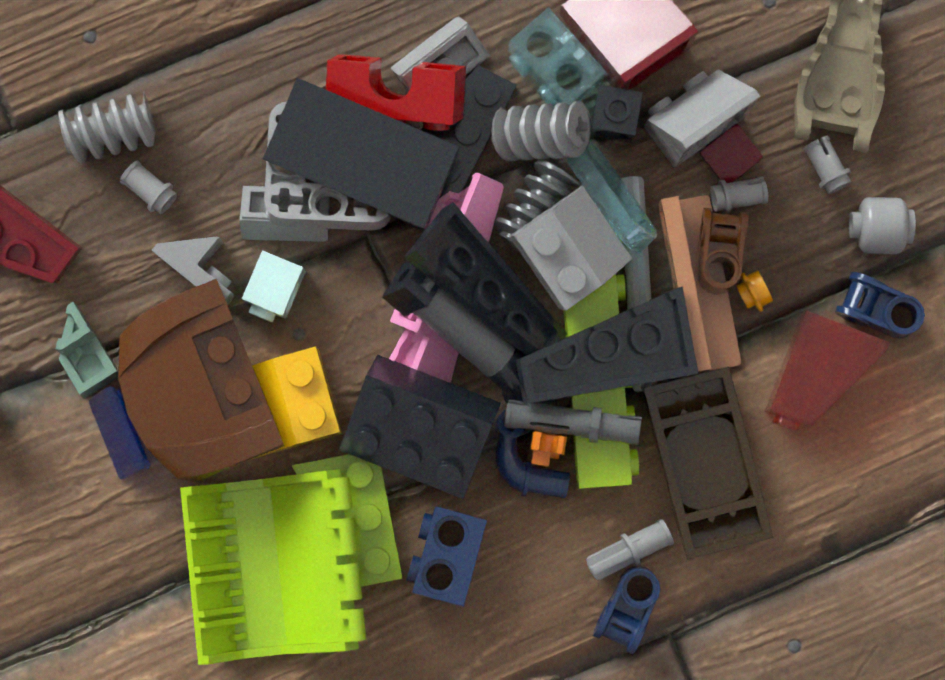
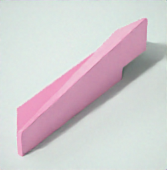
M476 172L472 175L473 179L469 187L460 193L449 191L438 199L428 226L441 209L454 202L489 243L504 186L502 183ZM395 309L390 322L405 327V330L389 359L451 383L459 352L414 313L404 317Z

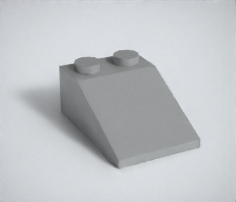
M719 69L710 76H707L702 71L683 85L686 93L672 101L667 96L647 111L651 117L646 121L644 128L675 169L720 137L736 123L741 122L759 99L760 95L758 92Z

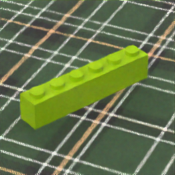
M608 220L607 222L609 223V225H610L611 228L613 229V227H612V220ZM614 231L620 239V241L622 242L621 232ZM624 274L613 275L602 286L566 311L564 310L566 338L619 314L618 301L626 300ZM632 386L570 396L571 408L593 411V407L602 408V413L635 416L634 405L626 406L625 388H632ZM573 435L577 489L632 485V476L639 475L637 449L630 450L629 443L598 440V443L589 442V438Z

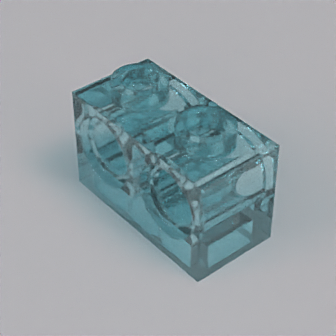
M549 7L509 41L508 50L511 55L508 57V60L523 77L530 74L541 86L537 89V92L546 104L551 103L555 107L557 103L566 102L568 105H571L573 102L581 101L605 79L606 71ZM541 38L550 44L552 50L544 57H536L528 51V43L533 39ZM570 70L578 75L580 84L574 89L566 90L558 85L556 76L562 71Z

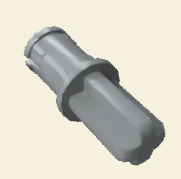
M659 519L656 523L630 536H627L625 533L620 535V541L588 556L586 561L593 577L596 580H601L632 563L635 566L640 565V559L668 545H673L674 540L666 523Z

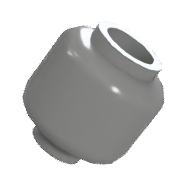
M865 198L861 202L858 212L850 213L849 236L850 238H857L859 248L863 253L899 254L905 249L906 244H912L914 241L915 212L913 209H908L906 203L901 198Z

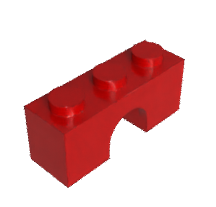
M339 54L327 60L326 90L405 124H407V121L423 122V128L428 130H449L450 125H454L463 119L466 66L423 62L412 68L411 88L407 94L402 95L392 92L384 84L381 76L382 58Z

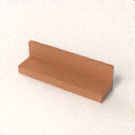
M704 195L679 200V196L661 199L658 203L673 288L676 289L683 286L698 373L738 366L741 364V357L728 292L719 295L708 293L702 288L698 279L701 217L703 208H711L712 210L710 197ZM721 262L710 264L709 274L711 278L720 283L726 282L723 264Z

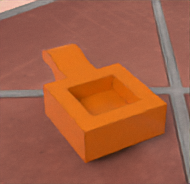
M533 432L531 465L549 467L550 458L559 459V454L564 455L567 437L562 436V434Z

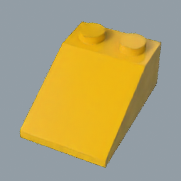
M316 346L252 365L284 443V447L258 457L343 434L321 354Z

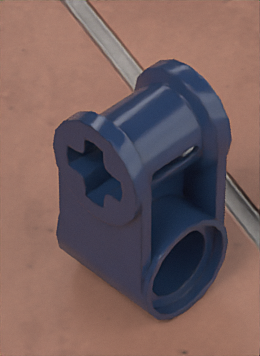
M851 272L849 280L852 283L842 306H837L834 311L835 314L843 319L872 328L894 338H904L917 331L923 324L925 317L924 308L919 300L890 288L877 279L858 272ZM863 291H864V292H865V295H864V297H863V299H862V302H861V304H860V306H859V308H858L857 305H858L859 300H860V298H861V296H862V293H863ZM895 306L906 307L911 312L912 324L909 328H900L892 321L891 312Z
M633 566L623 572L610 600L607 601L598 619L593 637L599 639L601 636H604L625 646L626 652L632 655L635 653L660 594L659 581L652 571L646 567ZM639 575L646 576L651 581L649 594L640 599L628 595L627 585L630 579ZM612 623H615V624H617V625H620V626H622V627H624V628H626V629H628V630H630V631L627 632V631H625V630H623V629H621V628H618V627L612 625Z

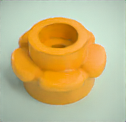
M758 270L747 276L744 272L741 273L743 282L736 285V288L747 309L756 306L758 311L762 312L763 306L773 302L762 276Z

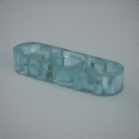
M589 142L584 153L579 157H567L569 166L620 240L635 252H641L657 237V231L605 155Z

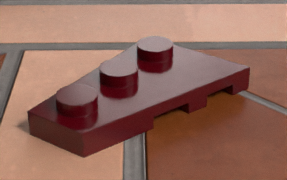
M0 185V264L50 283H58L82 250V247Z

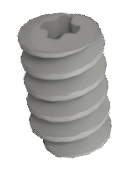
M143 92L142 105H138L131 94L127 95L124 109L119 107L114 98L109 99L107 113L102 111L97 102L92 103L90 117H86L80 106L75 107L73 121H69L63 110L58 111L65 147L68 153H72L79 163H84L87 160L88 149L94 158L101 159L104 156L105 145L113 155L120 153L122 141L130 151L137 149L139 137L147 147L154 145L155 126L145 92Z
M582 101L573 102L571 105H568L566 102L557 103L555 107L551 103L542 104L540 108L537 105H527L525 109L521 106H512L509 111L500 107L492 121V142L496 152L506 161H517L519 159L533 160L534 158L540 160L548 159L549 157L557 159L564 158L565 156L568 158L579 157L584 153L591 134L589 111Z

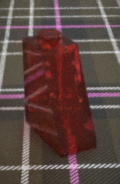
M809 311L802 313L765 412L775 415L773 419L774 424L797 432L800 425L803 427L812 426L887 351L890 342Z

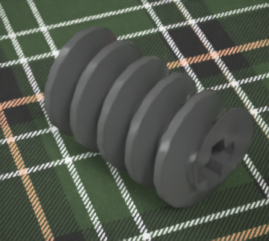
M538 160L534 164V169L540 177L530 174L525 176L524 183L530 191L518 188L513 193L520 206L507 203L503 207L510 220L500 217L495 218L494 225L500 233L497 235L519 253L520 251L509 236L571 193L569 190L571 186L577 188L582 186L564 170L546 161Z

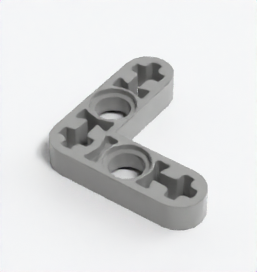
M286 102L276 105L270 113L267 147ZM266 161L265 211L269 220L276 225L283 227L378 230L386 226L390 221L391 214L379 209L376 212V216H369L367 209L364 208L368 204L354 199L353 216H347V198L351 197L319 183H306V178L296 173L280 172L273 163ZM282 196L289 197L292 204L289 205L288 212L279 211L277 203H280ZM303 196H310L308 200L309 214H303ZM330 196L337 199L341 204L340 210L331 216L319 213L316 209V203L323 197Z

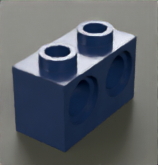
M435 506L433 515L425 513L418 536L419 539L426 540L422 557L413 555L406 580L415 583L412 593L464 607L487 520ZM446 521H457L464 528L465 534L460 544L447 546L439 539V528ZM437 563L447 565L453 574L451 584L443 589L432 587L427 580L428 569Z

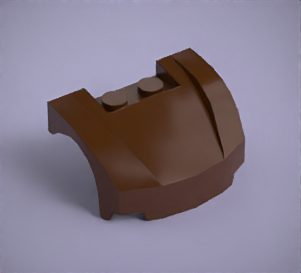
M217 278L177 294L141 313L120 334L118 379L127 414L145 447L177 479L201 483L206 478L223 470L284 447Z

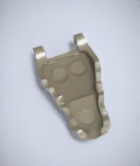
M882 0L831 1L826 25L822 29L813 53L804 66L799 79L795 97V139L807 141L811 133V127L854 135L853 150L864 153L869 151L871 135L881 112L885 94V73L881 67L883 52L881 36L878 35Z

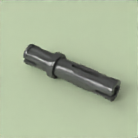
M509 399L505 427L589 438V442L598 443V440H611L638 445L642 417L602 413V408L593 407V411L546 404L530 403L524 405L522 401Z

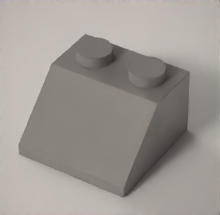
M580 186L509 236L557 307L565 311L602 286L633 259L583 186Z

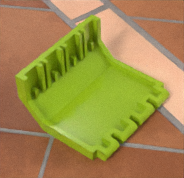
M340 469L180 488L198 665L283 654L350 651L359 649L358 641L367 640L363 608H355L354 600L362 599L358 563H350L349 555L357 554L354 518H345L344 509H352L349 477L341 478Z

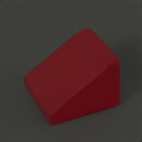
M737 123L699 153L719 180L724 179L726 183L734 182L763 159L760 151Z

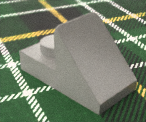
M220 237L158 243L151 250L195 286L217 278L227 305L235 297L227 289L232 282L212 265L207 271L202 269L222 245L223 241Z

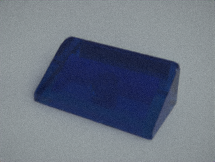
M110 386L90 398V408L118 477L120 479H127L150 469L151 465L138 433L127 414L120 389Z

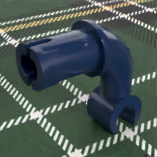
M504 410L495 421V431L498 435L496 464L500 475L510 487L520 491L521 496H526L527 492L566 498L570 473L532 467L531 462H523L518 453V437L525 429L516 428L512 432L510 429H507L503 423Z

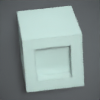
M262 250L242 297L245 303L251 305L249 313L272 323L275 316L286 319L306 273L305 269Z

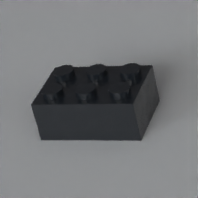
M377 354L365 377L339 450L464 499L501 403Z

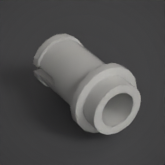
M829 136L821 137L820 142L817 139L805 146L803 150L807 153L821 180L819 183L820 189L825 188L828 194H832L852 183L849 178L851 170L850 168H844L830 142Z
M139 161L133 162L120 178L122 185L128 187L148 204L147 209L150 212L156 210L159 214H163L170 208L177 197L171 183L164 184L144 168Z
M763 176L726 183L723 179L718 181V185L711 186L710 188L711 202L715 212L723 211L724 214H730L731 209L768 203V189Z

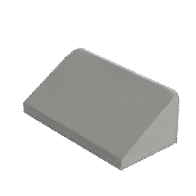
M456 17L394 64L391 70L409 92L412 84V68L423 62L466 66L467 75L489 58L490 55L470 25L462 18Z
M243 186L240 210V229L243 239L318 242L328 240L329 229L283 227L274 224L269 220L265 211V186ZM282 196L280 203H277L280 212H288L289 205H292L287 196ZM303 196V214H309L308 200L310 196ZM330 196L323 197L316 203V209L322 215L329 216Z

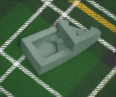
M72 302L67 305L65 313L68 317L62 338H58L55 349L60 353L59 361L79 395L85 399L117 379L119 371L78 306Z

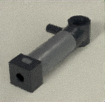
M410 262L402 264L382 298L404 317L414 313L502 390L506 404H508L509 399L523 402L516 360L526 355ZM557 399L536 402L534 404L549 405L551 403H554Z

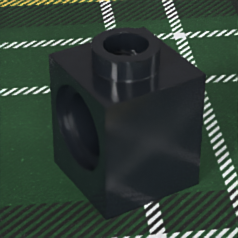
M599 85L592 116L590 136L632 144L636 134L643 92Z

